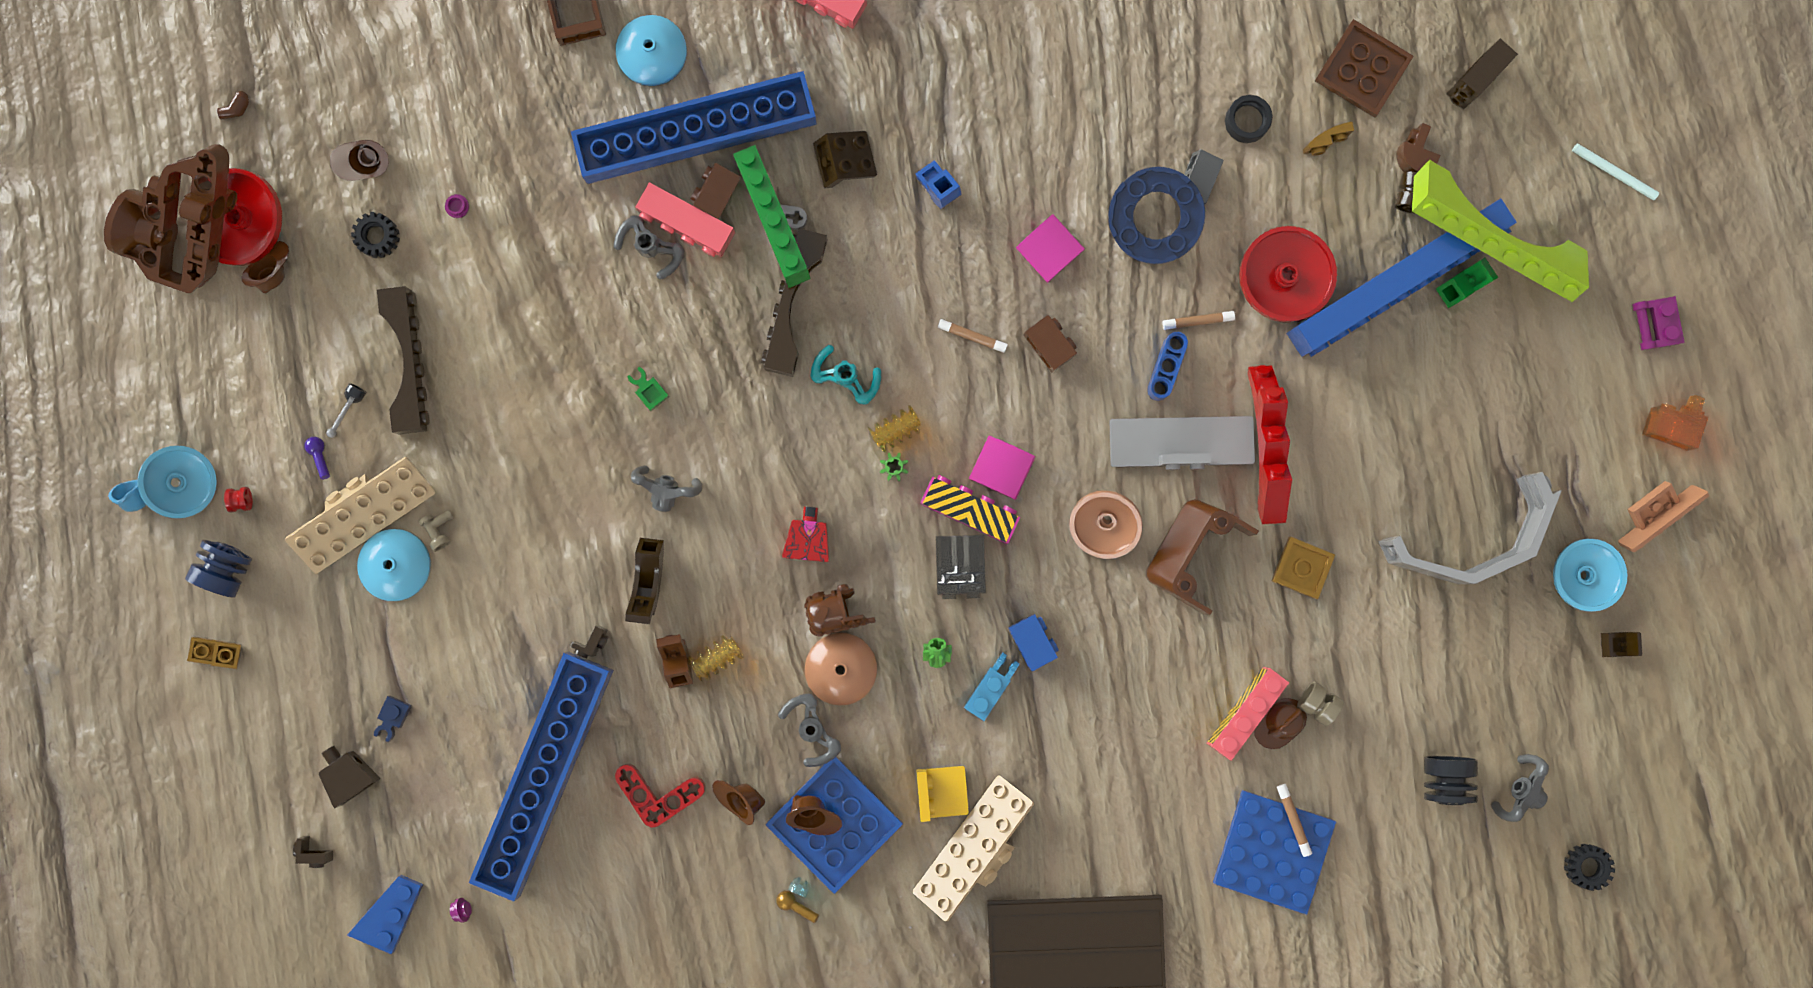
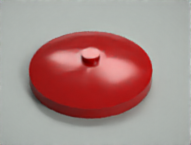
M229 168L227 188L237 192V202L233 210L224 214L219 262L227 265L244 266L261 260L276 244L282 227V208L275 190L263 177L251 171Z
M1296 226L1276 227L1261 234L1247 248L1240 265V285L1248 303L1264 317L1278 322H1298L1319 312L1330 300L1337 282L1336 262L1327 244L1313 232Z

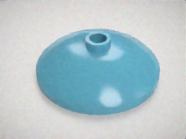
M646 15L632 20L622 29L616 42V58L620 68L632 81L645 86L665 84L675 78L682 70L687 57L686 41L680 29L672 21L657 15ZM648 42H652L653 46L651 48H645V44Z
M169 446L157 450L144 461L138 474V490L144 503L155 513L168 518H186L199 513L211 502L216 491L217 480L212 464L203 454L186 446ZM173 478L179 480L180 484L178 487L171 485Z
M400 529L384 530L369 538L363 545L357 562L358 575L363 586L373 596L386 601L405 600L418 593L428 580L431 568L430 555L425 544L416 535ZM388 560L392 562L391 569L386 568V562Z
M1582 539L1569 544L1561 551L1554 564L1553 580L1557 592L1567 604L1582 611H1600L1612 606L1620 599L1627 584V568L1623 557L1612 545L1598 539ZM1582 571L1586 573L1584 580L1581 578Z

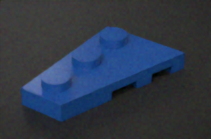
M403 875L398 876L347 936L393 954L423 884Z

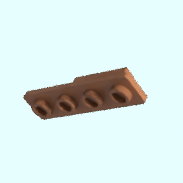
M1664 481L1627 509L1636 527L1618 540L1620 546L1632 552L1643 548L1644 545L1708 498V491L1691 485L1677 496L1672 484Z

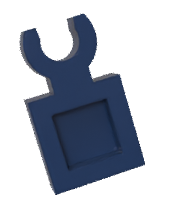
M387 696L377 717L383 723L375 729L374 736L378 737L382 730H386L388 735L385 741L390 742L395 736L394 727L402 728L412 705L395 697Z

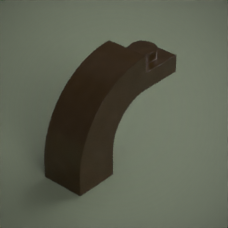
M641 537L635 551L633 589L625 614V622L650 624L652 615H655L663 570L664 540Z

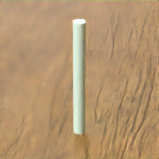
M1577 143L1572 149V152L1648 198L1655 200L1658 197V191Z

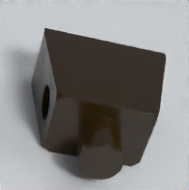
M331 746L321 753L329 765L319 772V777L334 809L343 806L380 780V777L354 751L341 756L336 747Z

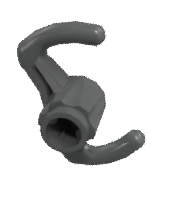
M631 216L619 227L614 240V248L616 250L622 248L626 233L630 228H634L636 233L634 246L643 257L652 258L658 253L673 255L672 261L664 269L657 272L656 276L658 279L662 280L668 277L680 265L684 255V248L679 243L664 242L655 234L646 230L644 221L639 216ZM647 243H652L650 247L646 246L645 248Z
M646 465L634 469L630 476L634 484L641 485L652 493V507L662 512L671 511V508L675 505L676 498L681 496L692 498L699 495L702 491V483L698 478L692 480L693 487H678L675 479L668 475H661L655 481L643 476L649 473V467Z
M810 693L802 694L789 700L779 711L778 717L785 719L795 707L800 704L806 706L805 719L799 726L800 737L807 742L817 741L828 748V752L822 756L804 759L803 763L806 767H817L833 760L841 752V743L839 740L829 736L825 731L822 722L816 714L817 698ZM808 726L815 728L814 734L806 732Z
M1525 754L1518 756L1517 761L1520 764H1535L1536 769L1528 778L1522 777L1513 783L1511 793L1516 801L1511 812L1505 811L1497 801L1491 804L1495 814L1501 819L1508 822H1518L1523 818L1528 808L1540 809L1546 804L1548 796L1541 786L1545 776L1548 774L1549 765L1537 755Z

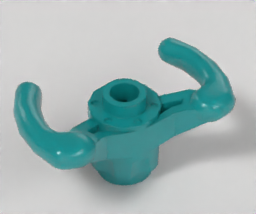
M827 345L814 359L811 367V379L817 384L827 381L834 382L852 391L855 400L859 404H868L880 388L881 369L878 367L873 369L871 386L867 392H864L857 380L858 372L856 366L848 361H842L833 369L821 371L822 363L834 351L832 345ZM849 372L851 376L850 378L842 379V373Z

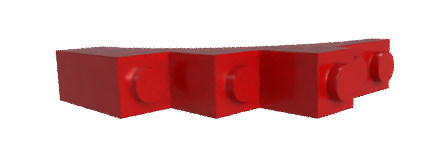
M1272 365L1248 367V378L1255 406L1259 445V495L1257 509L1262 524L1286 523L1292 486V477L1287 464L1290 438L1285 426L1288 400L1284 388L1279 387Z

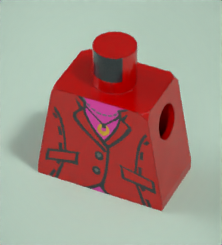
M804 506L803 520H792L782 558L829 562L827 523L817 522L818 508Z

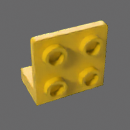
M964 766L916 770L921 822L931 821L930 818L968 815Z

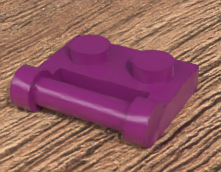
M1676 296L1632 304L1633 311H1636L1642 339V343H1640L1641 351L1685 343ZM1646 309H1650L1656 339L1652 341Z

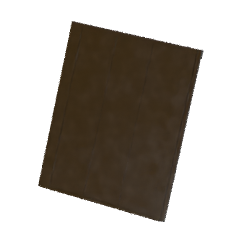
M1162 895L987 900L990 988H1166Z

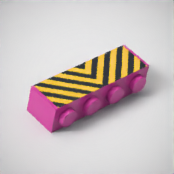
M943 476L932 477L920 502L921 505L1000 542L1009 543L1020 519L1016 515V510L1005 505L1001 509L994 505V500L983 495L981 499L973 496V490L962 485L958 489L950 485L951 480Z

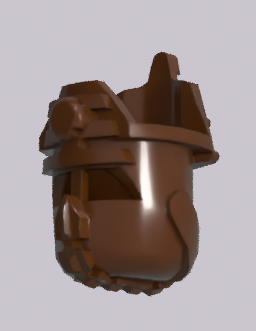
M847 584L839 585L836 590H832L831 594L825 595L824 591L814 593L812 596L807 597L804 604L806 616L808 617L807 622L810 625L809 630L818 637L864 626L869 623L872 624L876 620L875 617L865 618L863 614L849 617L845 600L851 598L855 592Z

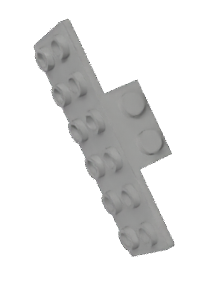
M1252 416L1111 419L1109 421L1111 467L1166 466V470H1180V466H1190L1191 470L1205 469V465H1243L1255 463L1254 422Z

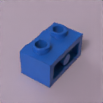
M1033 614L1008 627L1030 671H1034L1058 658L1056 652L1059 649L1053 638L1048 640L1044 632L1047 630V627L1041 616L1037 618Z

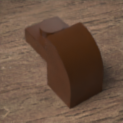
M1422 123L1416 129L1413 128L1407 142H1403L1398 147L1397 162L1403 172H1418L1429 160L1438 164L1441 155L1423 148L1431 129L1430 125Z
M680 634L667 635L664 638L656 639L657 648L663 660L664 677L669 688L693 684L691 662L685 639H682Z

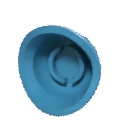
M138 480L120 483L109 492V499L126 512H135L146 506L138 490Z

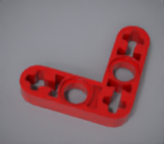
M622 765L615 773L618 785L643 823L648 827L661 825L698 800L705 792L704 781L701 778L692 777L657 800L634 765ZM623 769H625L626 772L630 770L632 771L633 774L630 776V778L633 781V783H635L637 780L640 782V784L634 786L630 791L627 788L631 786L629 780L625 779L623 781L621 778V776L624 774L622 771ZM692 782L694 785L698 783L700 785L698 789L699 794L696 795L695 792H692L686 797L690 801L686 802L684 795L678 790L682 788L684 793L690 788L689 783ZM643 789L646 792L647 798L644 802H637L634 799L635 790ZM672 795L678 796L681 801L680 807L677 809H672L667 804L668 798ZM662 802L665 811L657 817L658 822L654 819L650 821L648 819L650 815L649 810L653 812L658 811L662 808L658 803Z

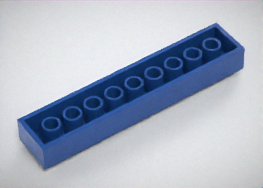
M804 71L577 129L571 131L582 177L587 184L810 127L817 125Z
M1501 198L1480 211L1483 216L1508 234L1512 232L1509 227L1517 223ZM1446 232L1286 334L1301 357L1306 354L1312 357L1329 347L1328 341L1330 344H1333L1348 335V328L1351 332L1370 321V319L1388 310L1390 306L1392 307L1410 296V294L1423 288L1481 250Z
M571 652L563 653L469 880L470 884L511 901H516L521 897L610 681L613 669Z

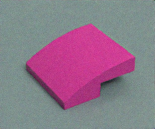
M1054 214L1040 224L1016 247L1047 283L1085 250Z
M989 435L969 479L1016 500L1035 460V456Z

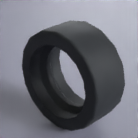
M1250 94L1239 97L1226 112L1225 126L1227 132L1238 142L1252 143L1258 141L1266 134L1272 124L1273 115L1271 107L1264 99L1256 95ZM1252 106L1262 115V125L1255 132H1244L1236 125L1235 114L1241 107Z

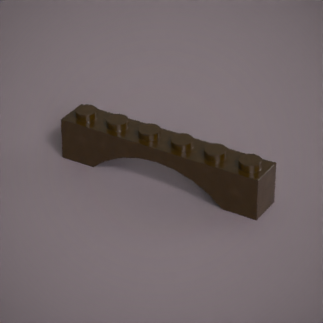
M799 228L797 235L793 234L810 273L822 263L828 239L827 235ZM782 280L779 287V294L782 295L780 304L776 303L774 307L773 317L776 320L774 327L770 326L767 340L770 341L768 350L764 349L761 363L764 364L766 371L793 377L799 353L791 333L790 315L795 294L801 283L788 288L786 281Z
M406 286L377 289L379 314L396 333L403 355L401 387L396 399L389 408L392 433L401 435L427 431V425L430 423L428 411H425L424 401H427V392L425 387H422V377H424L425 373L423 364L420 363L419 354L422 353V345L420 340H417L416 330H419V320L414 313V307L417 306L416 295Z

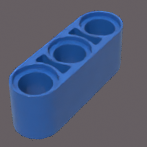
M1181 332L1171 333L1162 344L1147 389L1148 395L1155 401L1165 399L1172 392L1188 346L1187 337ZM1170 339L1179 340L1181 348L1178 350L1173 349L1170 346ZM1163 361H1169L1172 363V372H1166L1163 370ZM1156 383L1164 385L1165 393L1163 395L1155 392L1154 385Z

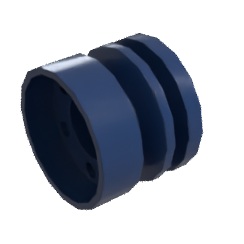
M202 540L200 547L209 553L197 551L196 556L205 563L204 565L192 563L185 580L215 594L235 598L242 582L233 576V573L246 574L247 569L238 563L250 565L252 558L231 545Z

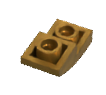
M1353 122L1334 126L1319 134L1303 149V154L1311 153L1312 156L1322 155L1333 144L1332 140L1334 143L1347 140V137L1354 131Z
M191 637L187 661L237 669L241 645Z

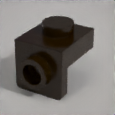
M595 626L586 646L574 641L570 647L575 649V654L587 659L588 656H596L599 648L603 649L607 643L609 636H606L608 629Z
M1601 633L1602 657L1642 656L1641 633Z
M310 836L297 838L293 845V856L296 857L295 864H309V868H322L324 864L333 861V850H309Z

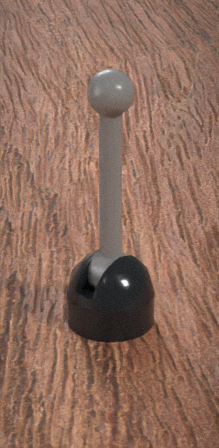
M352 383L348 384L344 392L347 402L332 428L327 430L326 434L328 437L333 438L336 436V429L350 405L361 402L367 393L365 390Z

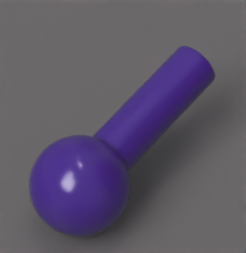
M310 437L305 442V450L308 454L313 455L320 479H328L330 474L322 454L325 444L319 437Z

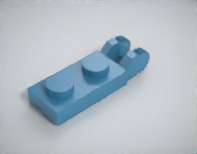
M1003 652L993 667L989 668L964 706L966 710L985 721L1010 683V678L1020 664L1014 661L1008 668L1005 676L998 673L997 670L1003 665L1007 657Z

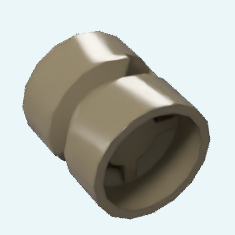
M1314 681L1301 695L1297 707L1308 715L1314 714V718L1324 726H1329L1341 712L1344 700L1333 693L1327 694V689Z

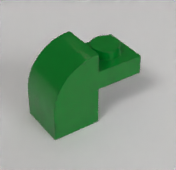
M1484 257L1437 287L1436 290L1447 307L1451 308L1497 279L1498 276Z

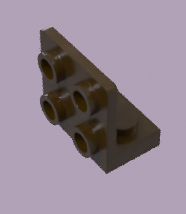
M866 131L826 133L813 143L824 189L833 188L843 180L874 178L877 176Z

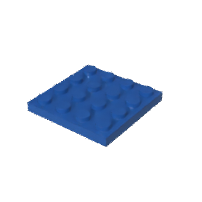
M836 756L833 760L824 764L765 824L835 894L903 825V822ZM794 796L819 797L826 810L837 814L841 818L842 827L840 830L830 835H816L789 826L786 823V816L791 812Z
M1242 790L1213 883L1307 915L1336 821L1295 807L1312 851L1311 855L1303 857L1283 803Z

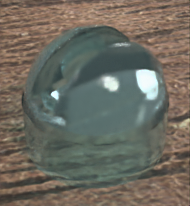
M801 877L795 878L788 890L806 898L809 891L808 881L805 880L802 886L799 884Z

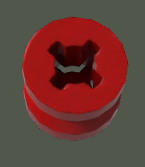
M241 487L239 490L233 488L225 490L224 503L227 511L232 513L238 509L243 511H250L252 509L253 498L248 487Z

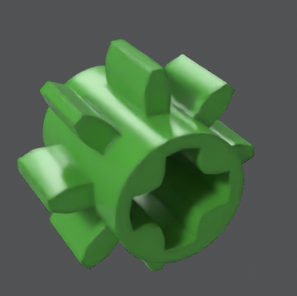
M888 453L889 459L887 461L880 460V463L885 465L880 474L887 473V481H890L892 477H896L900 481L901 473L908 474V471L903 469V465H906L908 460L901 461V453H898L896 457H892ZM894 461H897L898 467L901 469L900 471L895 470L894 473H891L890 467L887 465L888 463L893 464Z
M933 638L928 644L923 645V661H928L930 667L941 668L946 662H951L952 645H946L945 639Z

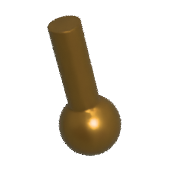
M782 891L778 894L776 902L780 909H791L809 921L816 923L819 914L797 902L792 892Z

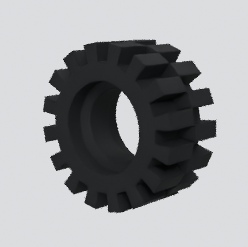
M370 212V215L363 214L362 220L358 217L356 220L358 222L357 226L354 224L352 226L355 232H351V237L355 239L352 241L357 246V249L373 258H377V256L384 258L385 254H392L390 251L392 248L396 250L398 246L395 243L400 241V238L397 237L400 233L394 222L383 214H376L375 212ZM381 227L383 229L384 238L380 243L371 244L368 241L367 234L371 228Z
M1581 844V847L1577 845L1573 847L1575 851L1569 850L1567 854L1570 855V858L1565 857L1564 861L1568 863V866H1564V870L1568 871L1566 876L1572 879L1571 882L1573 884L1594 891V889L1601 890V886L1607 887L1609 884L1606 881L1613 880L1614 877L1610 876V873H1615V868L1611 867V865H1614V860L1609 859L1611 855L1604 852V849L1591 844ZM1587 858H1593L1598 865L1596 873L1592 876H1585L1581 870V865Z

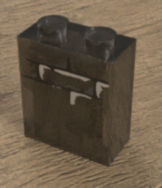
M984 535L936 536L937 595L942 594V599H957L956 594H966V599L981 598V593H986Z

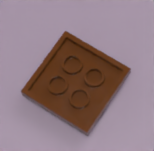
M1353 19L1316 77L1315 82L1375 118L1414 56Z

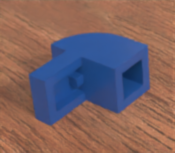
M935 160L915 173L916 178L940 209L962 195L958 183L946 169L943 171Z

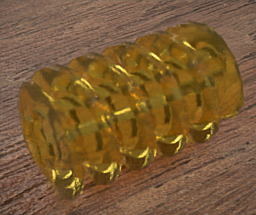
M908 405L909 413L903 409L899 410L900 418L894 413L891 414L892 422L884 418L882 420L883 427L877 422L874 423L875 431L868 427L876 445L883 452H886V444H889L892 448L895 447L894 439L903 443L902 435H906L911 439V430L920 434L919 426H921V423L911 405Z
M722 635V644L714 640L713 650L705 646V655L697 651V660L691 656L688 657L692 669L702 682V677L706 680L711 679L710 671L718 675V666L724 670L727 669L726 661L733 665L736 663L735 656L739 659L744 658L740 647L731 635L730 639Z

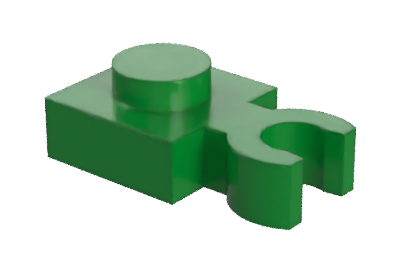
M638 367L637 369L641 373L639 380H634L631 375L627 377L633 385L640 387L635 393L645 406L652 411L670 396L654 377L647 381L646 372L641 367Z

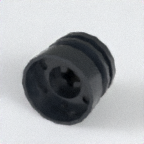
M1454 756L1424 757V773L1436 776V781L1424 783V787L1436 789V791L1425 792V800L1443 805H1464L1478 802V795L1466 793V791L1478 789V785L1466 782V778L1478 776V759Z

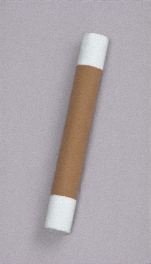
M1234 311L1163 320L1162 325L1163 329L1167 330L1234 321L1235 313Z
M943 319L940 320L938 325L939 329L1003 353L1008 345Z
M1279 785L1277 789L1303 857L1312 854L1287 785Z

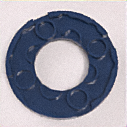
M1150 167L1135 172L1119 185L1110 202L1108 216L1112 236L1127 255L1141 262L1163 264L1184 256L1195 246L1202 234L1206 214L1203 197L1197 186L1187 176L1167 167ZM1152 192H1163L1171 195L1177 201L1180 208L1181 219L1177 229L1170 236L1163 239L1144 237L1137 230L1134 223V210L1137 203L1143 196Z

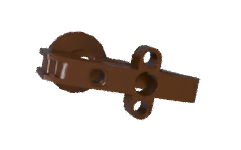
M220 144L211 145L198 151L194 156L180 159L175 163L167 165L160 177L154 175L150 178L147 187H143V192L136 189H128L118 195L111 205L105 221L104 242L107 249L114 254L135 260L141 271L150 281L188 294L204 286L217 271L224 214L233 210L237 202V192L227 188L229 177V153L227 149ZM181 173L192 177L191 192L184 196L185 198L179 207L180 217L188 220L186 239L188 240L187 254L183 260L182 274L172 270L174 244L178 234L176 222Z

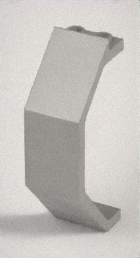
M1543 472L1517 478L1516 480L1528 504V513L1513 548L1466 571H1460L1412 557L1408 553L1401 536L1388 537L1378 542L1389 564L1458 585L1476 584L1537 556L1562 490L1552 492L1551 482Z

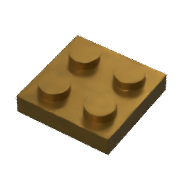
M1288 537L1271 581L1313 599H1318L1335 554L1296 538Z

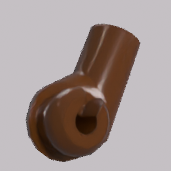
M238 91L235 93L229 106L217 108L219 119L242 116L249 105L247 93Z

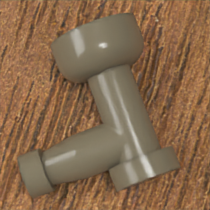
M449 510L436 518H433L430 514L419 520L420 525L425 527L432 539L430 546L433 552L439 551L451 543L446 535H441L437 529L446 521L454 518Z

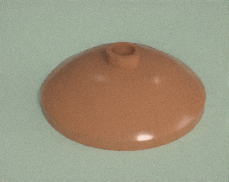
M1096 491L1081 498L1074 506L1069 522L1070 532L1076 544L1086 553L1103 559L1117 558L1129 553L1140 540L1143 527L1140 512L1135 504L1124 495L1113 491ZM1104 516H1110L1112 519L1106 520Z
M834 633L820 639L809 651L805 662V677L810 689L818 698L832 705H849L861 700L873 687L877 675V663L871 648L859 637L848 633ZM838 665L844 666L845 672L843 674L836 672Z

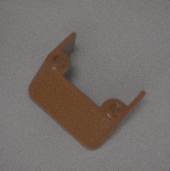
M1190 500L1183 505L1148 565L1146 578L1154 586L1204 615H1211L1213 610L1192 599L1197 589V582L1192 575L1185 572L1188 564L1208 530L1215 534L1223 535L1230 532L1234 527L1248 536L1257 535L1259 530L1227 511L1200 500Z

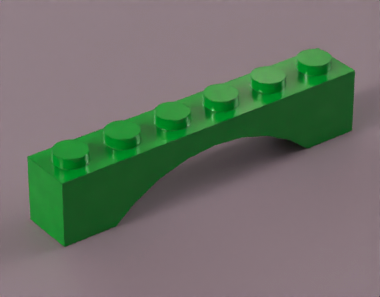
M753 145L734 153V158L788 288L810 280L811 277L756 146Z

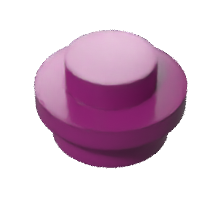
M454 194L446 200L445 210L453 218H462L469 211V202L464 196Z
M458 898L455 902L451 903L450 915L455 922L464 923L469 920L472 908L468 901L464 898Z

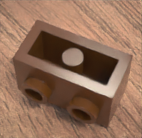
M714 163L712 167L707 166L701 177L705 180L702 187H696L690 199L694 201L692 206L719 219L741 177Z
M1047 315L1026 330L1024 337L1050 372L1053 373L1075 357L1077 354L1075 349L1077 347L1070 337L1065 338L1061 330L1063 328L1055 317L1051 319Z

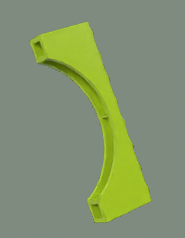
M1431 160L1414 176L1412 212L1570 302H1573L1589 288L1588 251L1570 240L1555 247L1537 246L1508 234L1483 216L1469 202L1457 186L1450 171Z

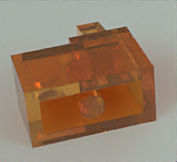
M1697 395L1690 396L1687 404L1682 405L1679 411H1676L1675 406L1669 404H1661V406L1651 408L1642 435L1686 451L1698 449L1709 418L1704 416L1705 412L1702 411L1705 398Z

